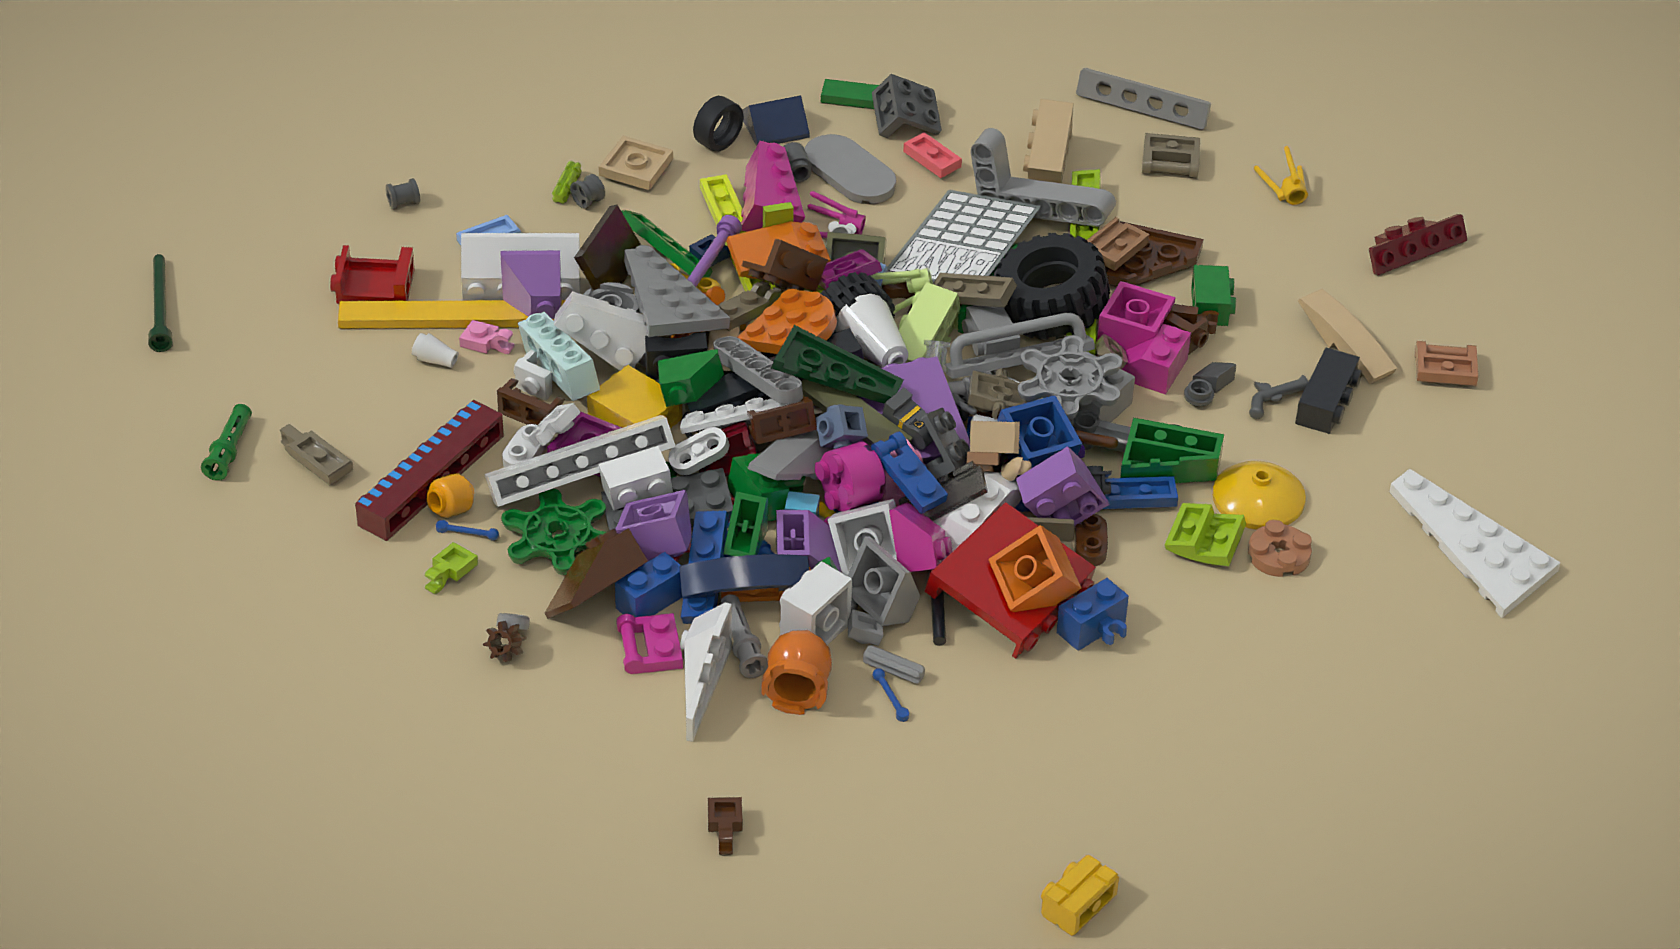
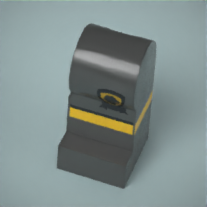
M903 387L885 403L882 415L913 437L911 444L917 449L922 450L934 441L922 420V416L927 413L912 400L913 395Z

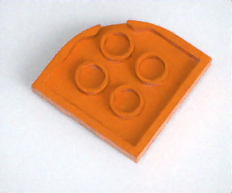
M788 289L771 306L767 307L753 323L749 324L737 338L757 351L778 354L793 326L796 325L827 341L837 325L835 310L832 302L819 292Z

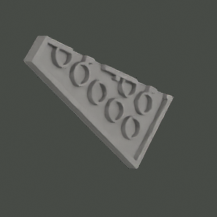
M640 245L636 249L625 250L624 263L628 274L631 275V285L635 287L634 294L640 313L644 314L643 322L647 326L648 337L729 329L730 317L696 288L692 282L688 281L678 270L670 265L666 259L662 258L652 247Z

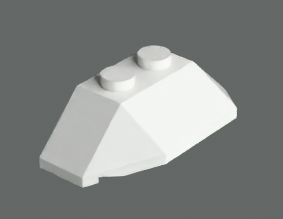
M960 471L944 488L948 493L946 502L923 514L945 530V536L950 537L952 551H954L1005 502L1015 508L1022 500L1017 480L1009 481L1002 477L1001 472Z

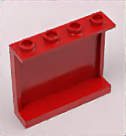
M1005 502L931 571L924 592L934 599L942 591L952 596L1013 641L1016 646L1012 657L1016 659L1024 650L1029 652L1034 648L1040 638L1039 635L1043 631L1049 633L1058 621L1059 606L1094 585L1092 577L1096 567L1062 543L1081 589L1055 606L1012 612L988 559L1038 527V525Z

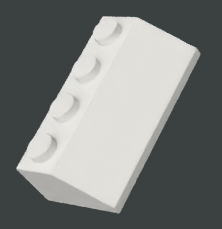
M461 233L463 301L503 300L501 251L560 250L562 300H566L572 291L580 293L581 269L574 259L580 250L579 233Z

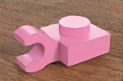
M475 320L471 321L459 337L460 347L486 354L490 348L504 354H509L514 348V343L508 342L513 336L511 330H499L498 326Z

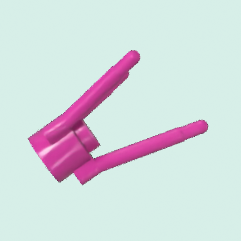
M815 191L810 192L812 197L843 213L841 214L813 204H808V209L839 219V224L847 225L852 223L856 227V233L854 234L862 235L866 222L865 215L858 214L857 210L850 209ZM820 232L821 237L827 238L828 232Z

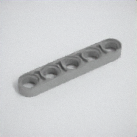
M725 336L714 341V349H718L723 365L780 404H793L803 399L802 382L798 378L770 369L773 361L739 338Z

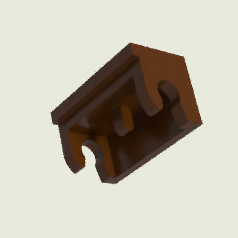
M511 378L502 388L500 387L497 390L498 412L526 425H538L557 406L562 405L565 401L564 398L557 397L549 404L539 400L537 397L521 393V389H513L519 382V380Z
M807 396L803 397L801 402L757 413L754 410L747 411L751 421V425H748L749 431L757 444L817 430L813 401Z

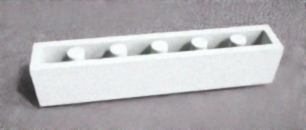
M659 415L484 475L493 502L499 507L600 473V463L658 446L661 452L676 446L667 418Z

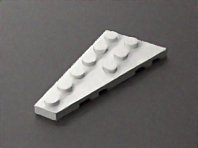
M1409 469L1391 483L1390 494L1410 516L1418 518L1423 524V531L1428 536L1433 535L1439 542L1438 547L1465 578L1472 579L1479 587L1480 595L1485 600L1490 599L1496 606L1495 611L1501 618L1559 571V561L1415 471Z

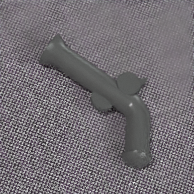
M1302 375L1297 380L1271 387L1268 383L1254 381V386L1258 392L1252 397L1251 409L1249 411L1250 416L1253 419L1263 417V402L1269 400L1280 401L1282 396L1304 391L1308 384L1306 376Z

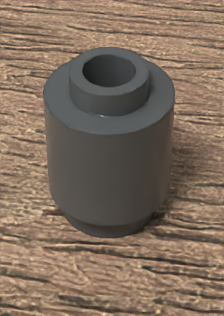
M797 142L785 144L783 147L786 149L795 182L799 183L807 180L811 175L812 164L803 145Z

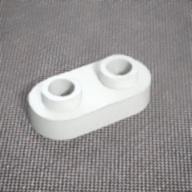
M529 424L518 429L502 453L504 467L542 454L547 444L542 446L540 443L537 447H534L527 438L534 430L539 428L538 425Z
M716 427L707 428L675 445L676 447L672 448L669 452L668 459L676 473L689 475L722 458L729 449V441L721 429ZM713 445H718L717 447L710 449ZM691 459L689 462L683 464L685 460Z

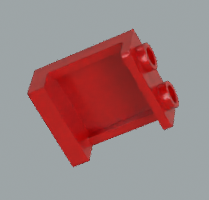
M343 245L341 256L337 255L335 259L336 274L331 275L330 281L331 292L336 293V303L339 304L340 301H408L415 271L413 247H401L399 260L352 258L349 245Z

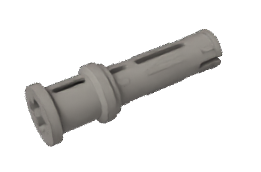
M726 595L721 599L722 603L719 602V605L725 602L732 604V638L734 640L732 651L734 656L740 660V672L747 678L759 677L768 668V660L760 651V640L751 633L739 598L736 595Z

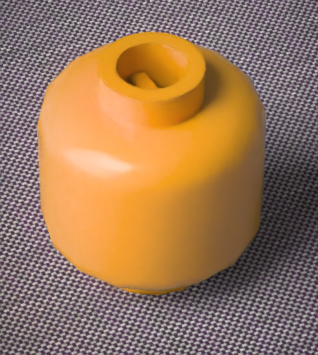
M451 474L434 480L430 484L427 493L429 508L443 518H450L467 512L472 507L474 501V488L472 484L460 474Z

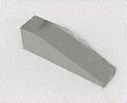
M814 430L776 440L749 463L748 469L774 480H800L801 476L818 479L815 473V463L821 461L825 452L834 450V448L821 447L818 431Z

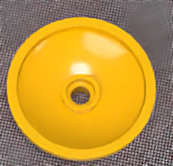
M1246 461L1226 468L1216 478L1212 494L1214 504L1221 514L1244 515L1245 527L1256 530L1265 526L1269 520H1279L1284 525L1291 524L1302 514L1306 501L1304 487L1295 475L1279 465L1265 461Z

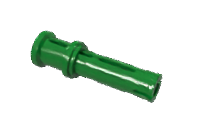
M236 404L219 439L211 443L209 447L210 454L201 463V471L209 479L222 480L228 475V465L237 456L236 445L252 415V411L247 405ZM233 427H235L234 433H231ZM215 464H218L216 471H213Z

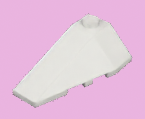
M725 602L694 618L689 631L684 630L682 634L680 648L685 653L687 741H694L732 649L731 603Z

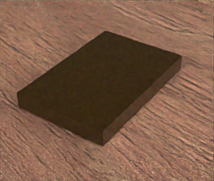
M618 205L608 207L574 257L593 290L600 289V284L603 283L622 284L628 276L624 263L625 250L636 249L637 246L641 245Z

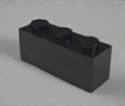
M1325 347L1299 400L1295 424L1330 434L1334 424L1341 423L1345 410L1343 406H1349L1354 390L1352 387H1358L1361 380L1362 370L1358 369L1360 357Z

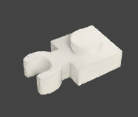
M574 403L557 406L538 424L539 428L527 437L534 447H537L540 443L542 446L546 445L556 432L562 434L574 425L572 420L581 412Z

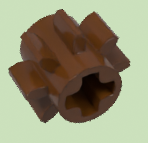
M500 621L497 625L498 630L493 627L486 630L490 636L488 641L483 643V646L489 647L492 652L491 659L502 655L503 661L508 662L512 661V653L515 655L523 654L520 646L522 641L527 638L521 636L517 631L520 626L519 624L508 628L506 621ZM501 638H508V645L502 644Z

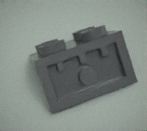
M890 74L872 92L880 136L889 138L903 123L937 135L942 131L934 89Z
M943 407L923 415L922 420L942 455L925 464L926 468L938 480L966 465L967 452H970V448L964 439L959 438L954 429L956 428V422L950 412H945Z

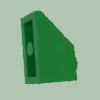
M718 349L658 361L659 383L666 407L697 401L724 376Z

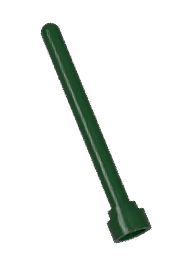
M156 254L153 257L154 327L148 333V345L156 352H165L172 347L173 341L172 332L166 327L165 258L161 254Z

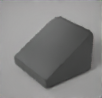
M1212 362L1193 375V380L1203 379L1208 381L1212 385L1214 393H1217L1235 380L1236 364Z

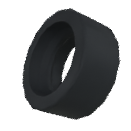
M718 95L710 98L698 111L694 120V138L698 143L712 151L719 152L728 148L738 137L743 126V109L739 104L724 96ZM723 116V118H722V120H721V122H720V125H719V126L717 127V129L714 131V129H715V127H716V125H717V122H718V121L720 120V118Z

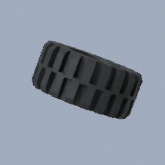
M1048 233V236L1043 237L1037 235L1032 237L1030 241L1026 242L1024 240L1018 243L1017 248H1011L1005 254V258L1000 260L994 273L996 277L1013 278L1017 285L1004 308L1013 324L1062 313H1073L1078 315L1082 319L1084 327L1088 328L1094 323L1095 318L1099 319L1101 312L1110 299V287L1102 254L1094 244L1088 242L1085 238L1080 236L1075 238L1069 233H1063V235ZM1060 284L1054 287L1044 288L1049 285ZM1063 325L1024 333L1023 335L1030 338L1038 336L1041 340H1048L1049 337H1055L1056 339L1064 338V335L1068 332L1074 335L1071 325Z

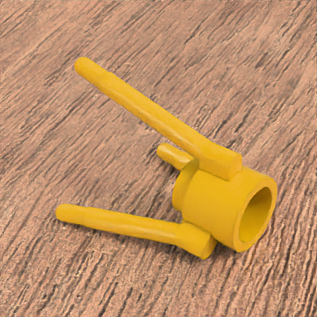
M1285 146L1284 151L1291 176L1283 180L1281 189L1259 166L1255 165L1254 170L1272 188L1280 201L1286 199L1289 204L1297 205L1305 201L1309 195L1305 186L1302 166L1298 165L1296 171L1290 148Z

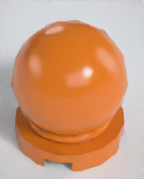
M792 630L780 635L768 652V668L763 674L761 693L763 696L766 694L773 701L772 706L775 709L789 714L801 715L804 714L805 709L815 706L817 710L821 708L827 698V679L832 670L830 648L822 638L809 630Z

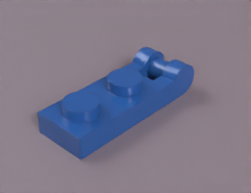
M900 431L890 435L889 440L885 442L880 440L871 445V450L876 452L885 471L920 514L946 502L948 493L909 447L905 436ZM893 451H895L898 454V456L895 458H893L890 454Z

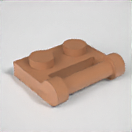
M1416 341L1417 381L1477 386L1478 361L1476 345L1454 347L1426 344V341Z

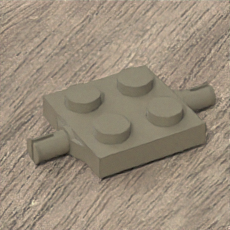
M1002 368L997 369L995 375L973 370L969 385L968 405L973 406L974 409L981 412L993 411L992 416L996 420L997 415L999 417L1002 409L1028 402L1021 399L1018 393V385L1020 383L1008 379L1006 369H1004L1003 373Z

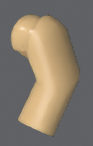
M1015 457L1011 461L1002 463L1001 475L1003 478L1013 481L1017 475H1022L1029 471L1032 464L1030 461L1022 460L1023 457Z

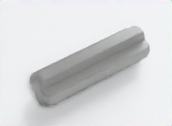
M869 645L864 652L863 662L865 664L883 669L885 672L915 684H919L924 677L925 667L923 665L873 645Z

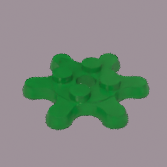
M555 488L539 493L540 507L535 511L523 512L518 509L505 511L501 516L504 527L509 531L518 532L523 535L519 541L512 543L508 547L510 559L516 564H523L534 557L549 558L552 560V566L555 571L560 575L567 574L577 553L588 549L585 545L586 542L600 534L606 533L605 531L594 529L591 525L603 517L606 511V505L603 501L590 499L579 506L566 505L562 501L561 492ZM557 530L563 531V533L555 534V537H552V533Z

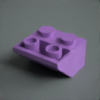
M1068 446L1016 478L1024 505L1037 518L1072 519L1075 526L1109 505L1108 500L1086 464Z
M776 510V554L808 556L811 570L823 559L831 557L838 571L841 572L831 530L826 522L809 510Z

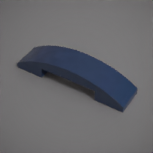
M789 554L744 555L710 559L679 566L682 599L712 597L717 592L778 588V591H785L798 583L804 573L809 570L808 556Z

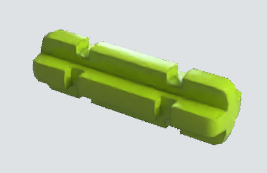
M569 161L556 184L557 186L552 192V199L555 203L560 202L563 204L568 200L571 193L570 186L578 180L582 172L579 162Z

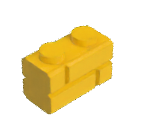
M1089 854L1085 855L1078 863L1071 862L1064 870L1062 878L1057 883L1053 881L1048 883L1042 891L1041 913L1043 917L1055 925L1058 924L1059 928L1071 936L1075 935L1117 895L1118 873L1106 865L1102 866L1100 861Z

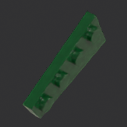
M796 325L793 326L770 368L883 404L899 391L904 379Z

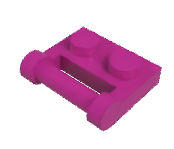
M674 613L642 617L623 614L616 619L617 630L622 635L625 651L623 664L627 673L639 674L683 669V658ZM634 633H643L647 651L646 657L638 654Z

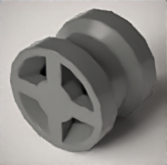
M590 174L584 178V181L578 180L570 186L572 197L581 208L590 206L592 201L598 202L605 198L604 185L595 174Z

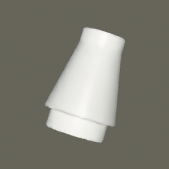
M420 333L412 347V355L416 356L418 361L443 365L449 368H453L459 352L451 349L430 333L427 335Z

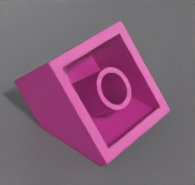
M1120 281L1099 316L1097 341L1103 334H1106L1118 342L1124 350H1128L1155 337L1174 305L1176 297Z
M1162 324L1155 337L1125 350L1128 363L1122 370L1135 376V385L1166 395L1188 360L1191 332Z
M902 504L889 510L897 561L909 572L935 569L953 552L951 539L945 536V530L924 514H920L911 504Z

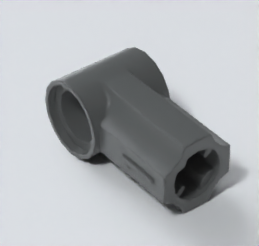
M1082 409L1078 411L1071 423L1074 430L1115 437L1118 440V446L1111 450L1125 453L1131 427L1102 421L1091 410ZM1082 444L1085 447V450L1094 447L1092 445Z

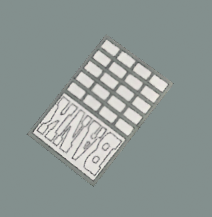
M948 190L892 260L886 272L929 268L933 283L940 272L989 276L1041 206Z

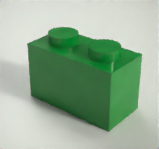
M1194 265L1191 282L1192 306L1198 307V314L1210 310L1218 312L1217 326H1228L1230 314L1235 315L1236 297H1231L1234 295V278H1229V266Z

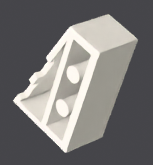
M572 291L555 314L554 326L618 370H622L627 365L634 368L646 352L645 336H648L647 326L643 322L644 315L637 313L636 310L610 305L609 302Z

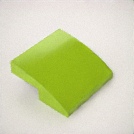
M1182 503L1164 544L1165 548L1174 554L1194 561L1229 566L1246 526L1244 515L1214 514L1212 504Z

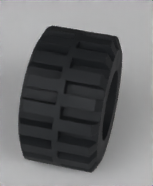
M856 272L849 273L847 277L845 275L840 276L836 282L832 281L828 285L829 287L821 292V295L827 297L832 302L836 318L846 304L850 307L857 302L854 298L866 294L880 296L888 304L892 316L895 318L893 300L870 275L867 276L866 273L860 272L857 275Z

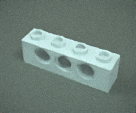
M545 312L532 314L526 320L518 322L526 354L530 350L537 352V365L552 372V380L572 401L600 390L593 359L569 335L554 326V321Z

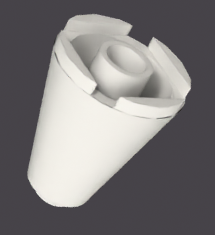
M874 294L860 295L854 298L857 302L850 307L846 304L841 309L836 318L835 332L850 328L861 346L865 358L881 368L888 364H903L907 361L908 350L888 304L880 296Z

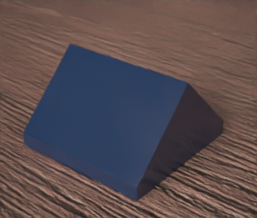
M801 95L753 104L743 109V122L756 146L759 141L780 144L810 138Z

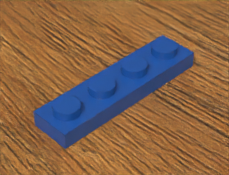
M727 511L695 512L688 564L724 558L723 552L729 522ZM719 592L715 593L712 597L683 599L681 610L683 624H692L694 618L717 607Z

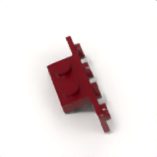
M1455 214L1437 222L1427 221L1424 217H1415L1407 221L1408 224L1404 226L1398 225L1386 228L1385 233L1374 237L1376 245L1369 248L1373 273L1376 275L1383 274L1467 241L1463 215Z

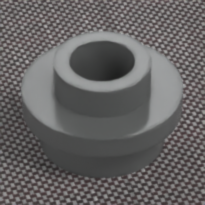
M1195 379L1185 388L1184 398L1194 406H1205L1213 401L1214 390L1208 381Z

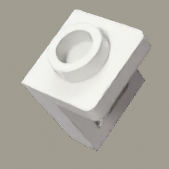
M530 350L523 358H519L514 366L515 379L519 380L516 388L546 401L553 394L552 372L537 366V352Z

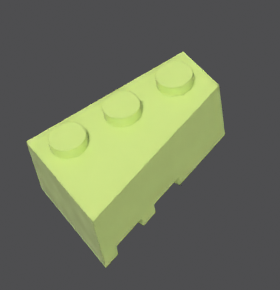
M928 282L925 283L921 292H916L912 301V308L908 315H903L899 324V332L908 350V358L905 363L912 362L920 357H939V354L936 353L941 345L948 346L951 342V337H948L953 329L958 330V314L961 309L958 293Z

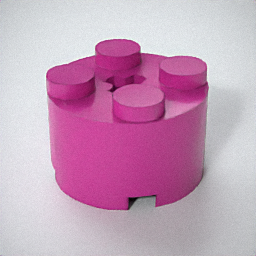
M858 442L827 451L823 454L821 461L815 463V473L818 479L821 480L825 492V504L830 510L837 509L843 512L879 502L883 498L884 493H880V485L885 484L883 466L874 450L868 451L864 447L868 445L867 443Z

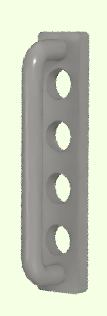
M1083 68L1080 71L1076 94L1079 96L1198 129H1204L1207 126L1211 107L1209 101L1088 68ZM1098 85L1110 86L1111 93L1108 95L1102 94L1099 91ZM1124 91L1137 94L1136 101H1128L1124 96ZM1150 98L1161 100L1163 102L1162 108H1153L1149 102ZM1175 105L1188 108V114L1186 116L1179 115L1175 110Z
M1062 313L958 336L951 344V362L944 364L945 372L952 379L972 375L973 370L984 373L999 368L1003 369L1022 365L1021 354L1027 349H1036L1048 355L1056 354L1062 349L1061 342L1063 339L962 359V349L964 346L1063 325H1071L1074 336H1078L1084 341L1083 351L1095 349L1094 340L1086 335L1083 321L1078 315Z

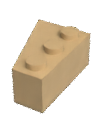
M1040 99L1039 110H1033L1031 125L1036 127L1035 132H1029L1027 148L1031 149V154L1025 155L1023 171L1028 172V179L1062 184L1066 155H1068L1069 151L1068 143L1072 137L1074 103Z

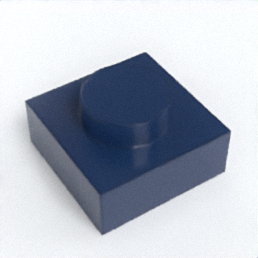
M711 234L689 245V252L701 260L716 237ZM723 246L710 267L730 257L728 246Z

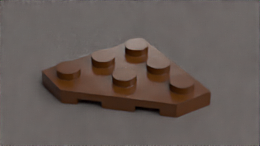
M1131 224L1150 234L1149 243L1117 270L1114 271L1106 266L1105 268L1110 285L1118 286L1120 281L1138 285L1196 265L1203 248L1204 239Z

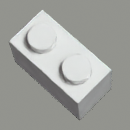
M658 446L599 464L602 487L613 510L623 508L629 502L673 492L670 470Z

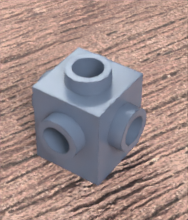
M842 404L833 405L827 408V412L816 417L821 447L837 449L857 443L868 437L863 407L845 406Z

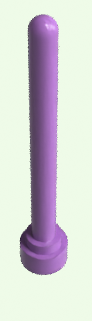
M725 215L717 224L716 238L687 279L695 287L725 245L727 237L741 232L742 224L736 217Z

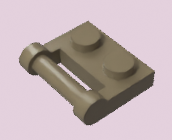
M1145 133L1142 173L1150 174V171L1189 174V177L1198 178L1200 138Z

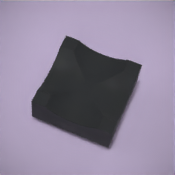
M698 332L681 338L645 336L646 376L659 383V360L708 351L706 333Z

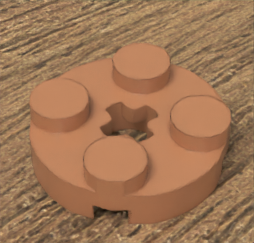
M1269 520L1265 526L1258 528L1251 535L1248 555H1251V562L1254 567L1265 574L1283 577L1284 572L1293 571V575L1303 572L1310 563L1312 538L1309 534L1292 526L1284 525L1279 520ZM1275 548H1281L1284 550L1277 552L1275 551Z

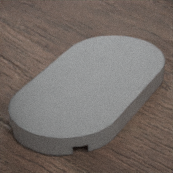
M835 134L821 135L810 140L805 146V151L812 164L811 171L848 199L857 203H862V200L869 201V204H877L886 201L894 194L896 186L895 173L850 138Z

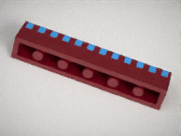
M472 400L466 407L460 409L449 422L441 426L426 442L421 443L417 450L408 458L402 460L392 472L380 479L375 487L358 499L355 503L357 526L388 541L428 505L427 493L430 484L434 480L451 474H463L504 437L503 414L476 400Z

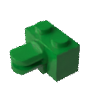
M760 453L733 457L727 483L730 493L734 498L736 492L768 498V521L776 520V510H785L789 491L803 492L806 476H801L800 480H774L748 469L749 463Z

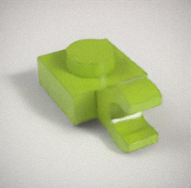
M452 542L432 558L433 567L425 572V577L431 581L425 585V589L437 594L444 588L449 577L458 581L478 565V555Z

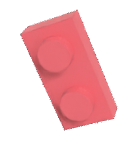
M925 132L904 143V153L940 178L961 168L962 158Z

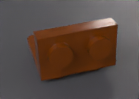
M775 239L765 266L744 260L741 266L750 269L748 275L763 281H769L772 285L779 288L816 292L828 259L785 241Z

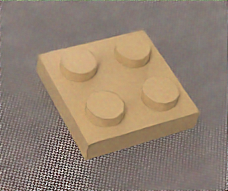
M622 136L599 165V176L650 190L673 160V150Z

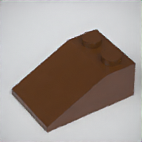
M613 528L585 543L588 549L578 554L545 611L547 619L578 606L648 562L629 528L618 533Z

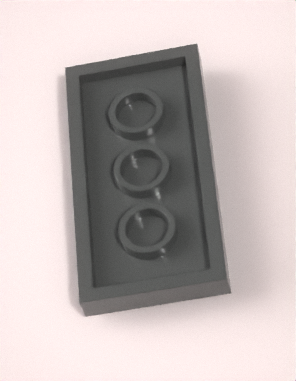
M723 468L671 478L673 492L686 490L691 528L694 526L695 512L727 511L729 520L731 519L733 504ZM603 491L601 496L602 501L606 505L605 515L608 529H616L624 507L613 510L605 491Z

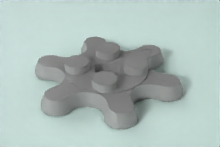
M1074 335L1067 336L1062 340V349L1056 354L1048 355L1036 349H1027L1022 352L1021 362L1024 367L1037 374L1033 379L1023 381L1018 385V393L1021 399L1026 402L1056 395L1068 419L1071 420L1076 417L1079 411V404L1088 405L1092 401H1096L1104 406H1113L1120 398V390L1104 380L1106 376L1117 373L1121 368L1122 359L1117 354L1108 353L1100 357L1088 356L1083 351L1084 341ZM1071 376L1075 377L1076 379L1072 380L1071 384H1069L1068 380L1064 378Z

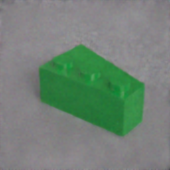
M1133 417L1121 465L1120 478L1174 476L1175 483L1215 481L1222 457L1224 434Z

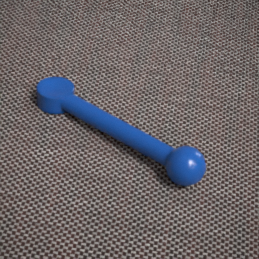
M440 520L436 523V530L439 533L454 531L486 536L492 541L499 537V532L495 528L482 530L450 525L445 520Z
M880 668L875 669L872 674L873 678L880 682L895 707L896 719L901 722L907 721L909 719V710L900 705L885 679V671Z

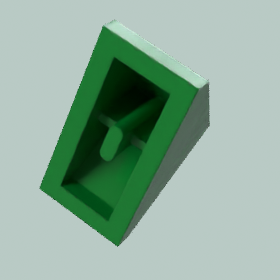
M736 492L723 554L731 556L758 555L768 531V498Z

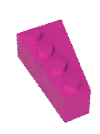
M759 141L746 165L744 182L746 190L743 194L744 207L741 213V217H743L741 231L748 232L763 228V206L791 202L794 208L793 222L802 223L805 219V214L785 147L777 143Z

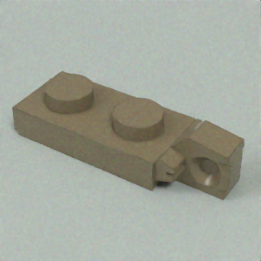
M291 424L280 429L281 443L285 446L288 454L328 485L333 484L353 471V462L312 430L303 434Z

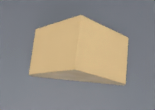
M971 421L970 452L1019 454L1020 422Z

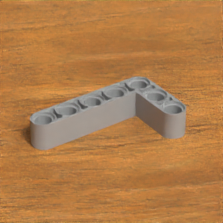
M985 129L971 147L970 153L977 195L1041 206L1033 218L1100 226L1116 206L1113 194L1104 189L1011 177L1004 135L997 129Z

